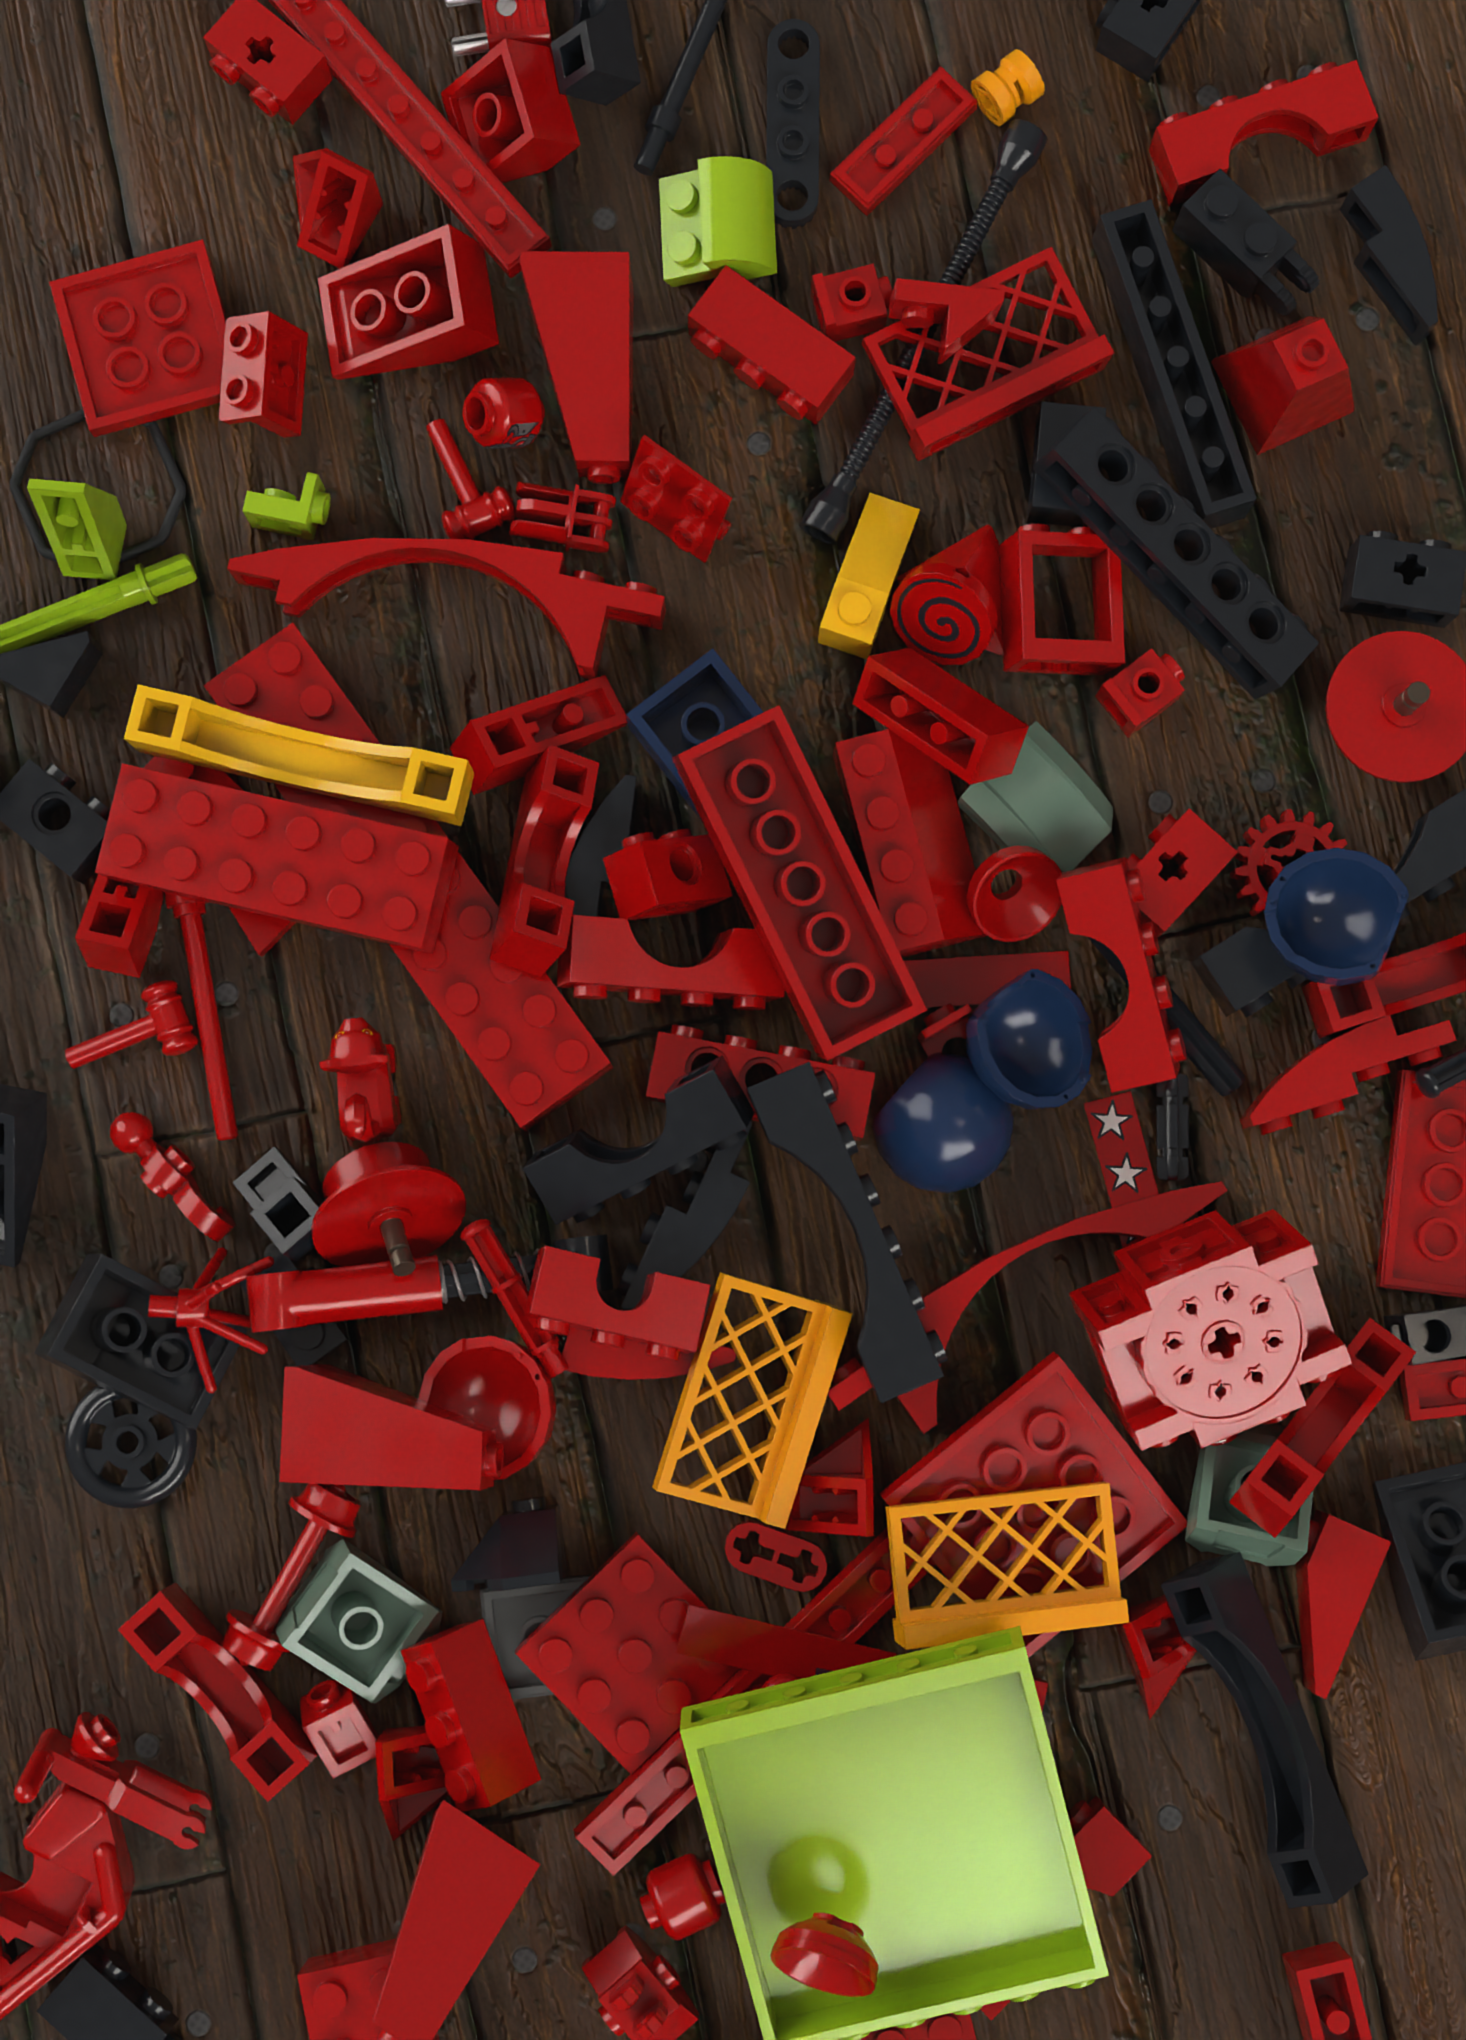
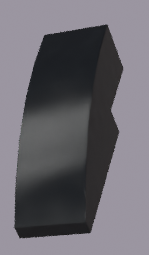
M1384 165L1352 187L1339 210L1364 242V246L1353 262L1413 344L1417 346L1426 339L1438 322L1437 294L1433 269L1420 224L1405 193L1388 167Z
M625 775L604 799L584 829L569 860L565 879V897L575 901L572 915L601 917L604 889L611 890L603 858L623 849L621 841L633 836L639 788L637 776Z

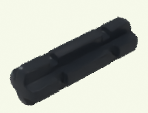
M1178 1073L1175 1079L1156 1083V1097H1162V1105H1156V1149H1162V1157H1156V1175L1158 1179L1167 1181L1185 1180L1190 1175V1157H1184V1149H1190L1189 1105H1184V1097H1189V1078L1187 1075Z

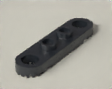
M787 19L778 23L771 30L767 43L766 166L772 171L775 223L782 225L783 228L792 227V229H796L798 226L803 227L807 222H811L817 212L819 200L820 40L813 26L800 19ZM793 36L797 40L801 38L803 43L806 42L808 51L800 58H787L779 50L782 40L786 41L787 37L793 39ZM788 187L789 189L795 187V190L801 189V192L805 193L807 202L801 209L790 211L784 209L778 203V195Z

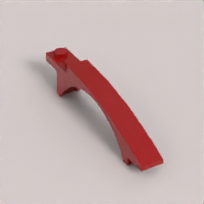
M366 538L286 547L230 558L227 570L238 584L276 591L275 602L284 605L283 614L298 618L333 589L355 577L377 569L410 563H441L478 571L503 582L531 601L559 632L572 654L580 677L586 679L597 678L610 619L662 630L666 613L665 596L658 595L657 589L650 585L639 582H627L625 587L604 583L605 579L602 576L587 571H574L573 576L565 575L567 566L564 553L470 539Z
M1222 1181L1162 1192L1071 1219L985 1257L922 1296L925 1308L917 1311L925 1333L935 1329L945 1350L958 1319L974 1295L1004 1266L1034 1248L1051 1241L1080 1234L1107 1233L1146 1239L1183 1224L1186 1219L1228 1189ZM856 1357L851 1358L835 1370L832 1378L833 1384L830 1386L827 1395L840 1411L872 1388L863 1364H860ZM938 1379L896 1397L923 1434L937 1425L936 1397Z

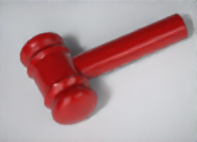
M436 419L426 426V431L462 504L456 505L453 511L446 510L442 512V525L448 538H468L473 540L475 536L497 526L501 527L504 521H514L516 518V508L507 490L502 486H497L492 493L484 492L481 495L445 419Z
M173 980L158 981L149 985L141 992L142 1000L147 1003L145 1011L149 1015L65 1049V1056L72 1069L78 1068L156 1035L157 1041L162 1042L161 1050L166 1056H177L192 1050L198 1044L199 1039L192 1033L194 1026L190 1023L182 1002V996L177 994V983Z

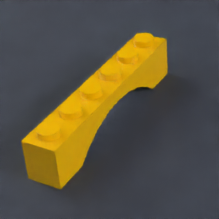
M139 684L137 685L124 739L140 753L462 826L475 774L469 761L466 759L414 747L374 744L314 733L242 714L195 697Z

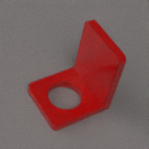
M949 1003L923 1018L927 1028L922 1030L916 1038L928 1057L934 1053H942L944 1044L952 1038L966 1040V1024L969 1014L973 1011L969 1004L956 1011L953 1005Z

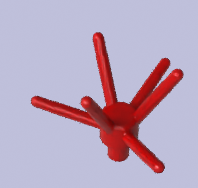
M220 1247L208 1262L192 1289L179 1288L178 1296L150 1295L148 1317L175 1318L176 1327H186L200 1374L208 1393H214L217 1390V1385L199 1328H205L258 1354L264 1355L268 1352L266 1344L223 1324L227 1323L251 1328L250 1316L210 1308V1299L221 1291L245 1280L247 1276L256 1275L273 1266L274 1259L271 1256H267L210 1283L227 1255V1250L224 1247Z

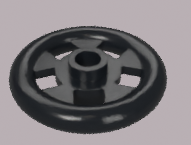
M97 1385L76 1405L66 1429L65 1453L75 1480L93 1498L117 1508H141L165 1499L182 1484L191 1470L197 1449V1431L170 1419L174 1433L161 1440L155 1425L150 1421L151 1417L158 1413L137 1404L138 1414H125L116 1417L114 1401L124 1397ZM91 1423L107 1427L102 1439L103 1449L87 1447ZM127 1431L133 1432L138 1438V1446L132 1453L125 1451L121 1446V1438ZM156 1453H159L168 1462V1466L158 1477L151 1480L142 1471V1467L147 1465ZM108 1460L116 1467L127 1470L128 1473L121 1485L112 1483L101 1475Z

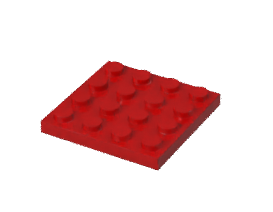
M1054 1351L879 1493L889 1506L1108 1482L1110 1483L1120 1582L1187 1527V1520L1065 1362ZM1095 1496L1076 1498L1062 1516L1063 1519L1083 1535H1085L1097 1519ZM1061 1500L1044 1503L1054 1510ZM1034 1503L1022 1504L1007 1524L1030 1542L1049 1516ZM1007 1506L989 1509L999 1517ZM979 1509L969 1510L964 1513L952 1531L971 1547L975 1548L994 1522ZM951 1513L934 1514L943 1523L951 1515ZM924 1516L901 1518L902 1523L923 1549L939 1530L938 1527ZM1057 1523L1038 1547V1550L1060 1567L1079 1541ZM1002 1529L982 1556L1005 1574L1024 1547ZM1098 1534L1092 1543L1101 1550ZM946 1536L930 1558L945 1577L950 1580L970 1554L950 1537ZM1087 1549L1068 1575L1082 1587L1104 1585L1102 1560ZM1032 1555L1013 1582L1028 1594L1038 1593L1042 1591L1055 1573ZM977 1561L957 1588L972 1600L986 1599L1000 1579ZM1063 1580L1056 1590L1071 1589L1072 1587ZM1008 1587L1001 1597L1018 1594ZM1061 1631L1024 1635L1023 1640L1028 1658Z

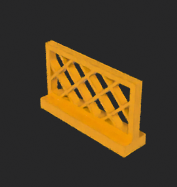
M720 1272L652 1488L665 1494L760 1519L765 1524L785 1529L853 1314L816 1299L812 1300ZM732 1288L749 1293L758 1311L757 1314L732 1327L725 1313ZM761 1297L776 1301V1303L766 1308ZM791 1306L807 1310L801 1332L783 1342L771 1317ZM764 1323L775 1347L749 1362L738 1336ZM720 1324H721L722 1327H723L724 1333H722V1334H720L719 1336H717V1333H718V1330H719V1327H720ZM730 1342L741 1367L715 1381L708 1367L711 1352ZM795 1348L793 1358L791 1359L788 1352ZM781 1357L788 1371L784 1386L766 1396L754 1371ZM747 1376L758 1401L732 1415L721 1390ZM704 1377L708 1386L700 1390ZM713 1395L725 1420L698 1435L690 1420L694 1406ZM778 1402L776 1412H774L771 1405ZM764 1410L771 1424L768 1437L749 1449L737 1425ZM730 1430L742 1454L715 1469L703 1445ZM687 1431L691 1440L683 1444L684 1437ZM696 1449L708 1474L689 1485L671 1481L677 1460ZM761 1456L759 1466H757L754 1459ZM745 1464L748 1465L754 1477L748 1501L729 1497L721 1481V1478ZM713 1484L717 1493L703 1489Z
M1108 1482L885 1506L896 1618H893L895 1642L906 1650L939 1646L1020 1626L1022 1636L1129 1623L1127 1599L1121 1597L1110 1483ZM1095 1496L1097 1519L1085 1535H1083L1063 1519L1062 1516L1076 1498ZM1061 1500L1054 1510L1044 1503ZM1034 1503L1049 1517L1030 1542H1028L1007 1523L1022 1504ZM1007 1506L999 1517L989 1509ZM979 1509L994 1524L977 1546L973 1548L953 1532L952 1529L966 1511ZM951 1513L944 1523L935 1517L934 1514ZM924 1516L939 1528L919 1555L903 1543L901 1518ZM1057 1523L1079 1541L1060 1567L1038 1550V1547ZM1002 1529L1024 1547L1005 1574L982 1556ZM1098 1534L1101 1550L1092 1543ZM946 1536L950 1537L970 1554L950 1580L946 1579L927 1563ZM1087 1549L1102 1560L1104 1585L1082 1587L1068 1575ZM905 1553L914 1560L907 1571ZM1034 1555L1055 1574L1041 1592L1028 1594L1013 1580L1031 1556ZM978 1561L1000 1580L986 1599L972 1600L957 1587ZM923 1567L945 1587L931 1605L910 1608L908 1585ZM1063 1580L1072 1587L1071 1589L1056 1590ZM1008 1587L1018 1594L1001 1597ZM953 1593L962 1600V1602L946 1603Z

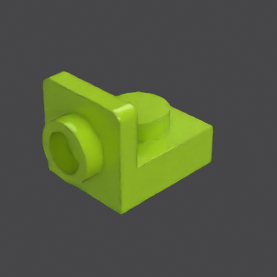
M307 472L300 501H296V497L293 494L280 489L267 488L264 494L247 490L242 511L252 528L314 540L318 524L325 525L327 521L331 497L330 493L325 492V487L319 474Z

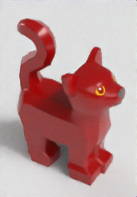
M363 1017L346 1018L332 1037L328 1059L320 1061L319 1065L324 1071L337 1072L340 1129L353 1149H359L379 1143L380 1138L390 1137L399 1124H401L399 1097L394 1096L391 1073L396 1072L397 1064L394 1044H383L381 1034Z

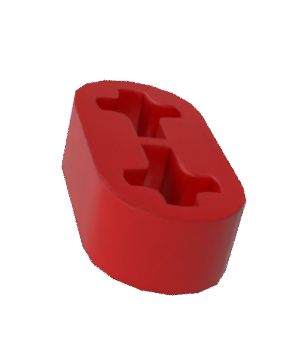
M753 1520L738 1522L730 1529L726 1536V1557L731 1565L741 1572L800 1592L815 1589L826 1576L827 1562L825 1554L819 1545L809 1539ZM749 1531L757 1532L759 1534L758 1543L763 1547L774 1550L772 1557L768 1558L760 1554H753L750 1562L740 1559L741 1549L734 1545L736 1537L745 1539ZM802 1550H807L811 1552L810 1560L811 1563L818 1566L815 1574L805 1573L802 1580H796L793 1578V1568L790 1565L779 1562V1555L783 1553L798 1558Z

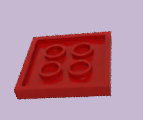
M203 239L49 281L87 426L93 437L220 403L225 322L227 317L208 248Z
M637 1531L515 1649V1654L631 1775L680 1728L681 1710L683 1707L706 1702L740 1669L675 1653L689 1605L706 1609L710 1608Z

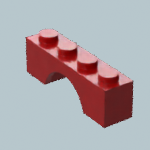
M1357 60L1339 66L1336 62H1329L1313 69L1307 77L1288 82L1287 79H1278L1263 86L1256 94L1241 99L1236 95L1227 96L1214 102L1208 110L1190 116L1188 112L1173 114L1156 127L1148 150L1171 207L1186 202L1219 169L1226 174L1229 169L1231 150L1249 137L1264 133L1287 135L1300 141L1317 157L1366 141L1379 116Z
M549 744L525 775L490 960L541 977L566 950L575 901L565 897L566 873L575 841L592 808L600 763Z
M1122 857L1062 872L1056 879L1069 933L1090 937L1106 945L1121 961L1128 979L1129 996L1126 1009L1113 1023L1102 1030L1098 1038L1111 1093L1177 1078L1180 1069L1179 1061L1187 1060L1186 1049L1180 1028L1170 1029L1166 1008L1173 1007V999L1166 975L1157 976L1152 955L1159 954V944L1153 923H1143L1138 902L1145 901L1146 895L1139 869L1129 870L1127 858Z
M572 915L567 947L558 957L557 987L574 988L573 997L579 999H607V991L627 992V1001L635 1003H660L661 995L681 996L680 1005L711 1007L715 998L733 1000V1009L759 1011L766 1010V1002L783 998L785 991L755 929L732 928L719 933L710 951L699 963L693 967H673L655 960L641 948L632 933L628 919Z
M1466 932L1423 948L1384 960L1378 974L1370 980L1343 986L1312 981L1303 986L1302 990L1319 1039L1388 1015L1392 1016L1466 992Z
M1371 1318L1367 1320L1347 1347L1352 1364L1336 1370L1331 1378L1319 1383L1305 1401L1306 1406L1299 1409L1229 1501L1230 1504L1274 1538L1293 1518L1323 1478L1330 1465L1416 1354V1351Z
M176 1582L159 1591L118 1629L155 1673L173 1680L200 1704L221 1732L229 1750L230 1760L267 1802L318 1756L299 1722L249 1665L241 1666L238 1658L222 1647L223 1635Z
M1097 1795L1088 1804L1081 1800L1068 1811L1087 1889L1096 1890L1113 1897L1152 1857L1151 1853ZM1010 2000L983 2005L980 2010L992 2021Z

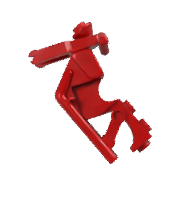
M85 1711L79 1715L72 1739L63 1735L56 1728L44 1730L15 1785V1799L19 1803L26 1804L31 1803L36 1798L49 1771L58 1780L62 1781L33 1817L23 1838L24 1848L33 1853L34 1856L33 1871L29 1880L23 1883L0 1871V1935L7 1943L16 1937L31 1944L12 1960L10 1955L3 1951L0 1937V2020L117 1927L123 1920L135 1885V1873L120 1815L173 1841L176 1846L182 1849H193L199 1846L200 1842L192 1834L185 1833L183 1831L185 1827H190L193 1831L203 1834L206 1832V1817L200 1812L192 1810L190 1806L197 1804L200 1808L212 1811V1799L209 1794L200 1789H193L137 1760L125 1759L124 1763L116 1760L119 1756L117 1743L120 1742L121 1737L116 1726L104 1714L100 1713L95 1717L93 1714Z

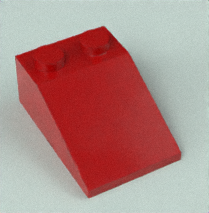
M450 224L318 278L332 377L337 380L453 362L499 344L485 250L478 241Z

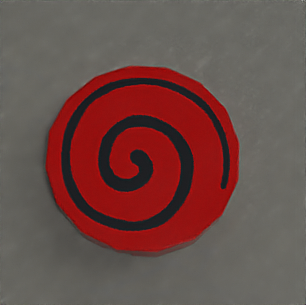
M946 563L924 564L909 571L892 595L890 614L896 632L907 647L928 660L942 665H963L978 658L991 642L997 627L998 614L993 597L981 581L971 574L967 578L961 573L955 572L957 569L955 566Z

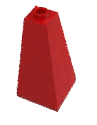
M520 251V265L528 303L578 476L588 477V481L596 484L617 483L620 481V477L629 476L632 467L634 291L630 253Z
M1307 316L1213 358L1211 362L1257 455L1342 418L1355 410L1349 367L1325 319L1322 317Z
M331 1364L284 1367L279 1482L484 1490L494 1487L495 1477L501 1476L504 1450L502 1443L496 1442L495 1428Z
M445 1800L439 1804L433 1814L372 2019L374 2024L382 2028L376 2037L377 2040H433L541 1865Z

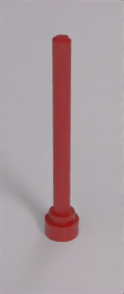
M164 892L167 909H173L174 918L180 919L216 1138L219 1141L236 1139L238 1137V1129L202 915L207 913L205 904L210 902Z

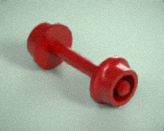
M308 1483L301 1495L291 1496L288 1502L290 1507L309 1519L257 1615L254 1616L237 1609L229 1610L226 1615L229 1627L221 1645L226 1651L238 1658L241 1666L252 1665L262 1670L271 1671L284 1652H290L281 1646L275 1631L276 1625L327 1531L330 1530L349 1538H353L358 1531L354 1526V1522L362 1503L347 1493L344 1485Z

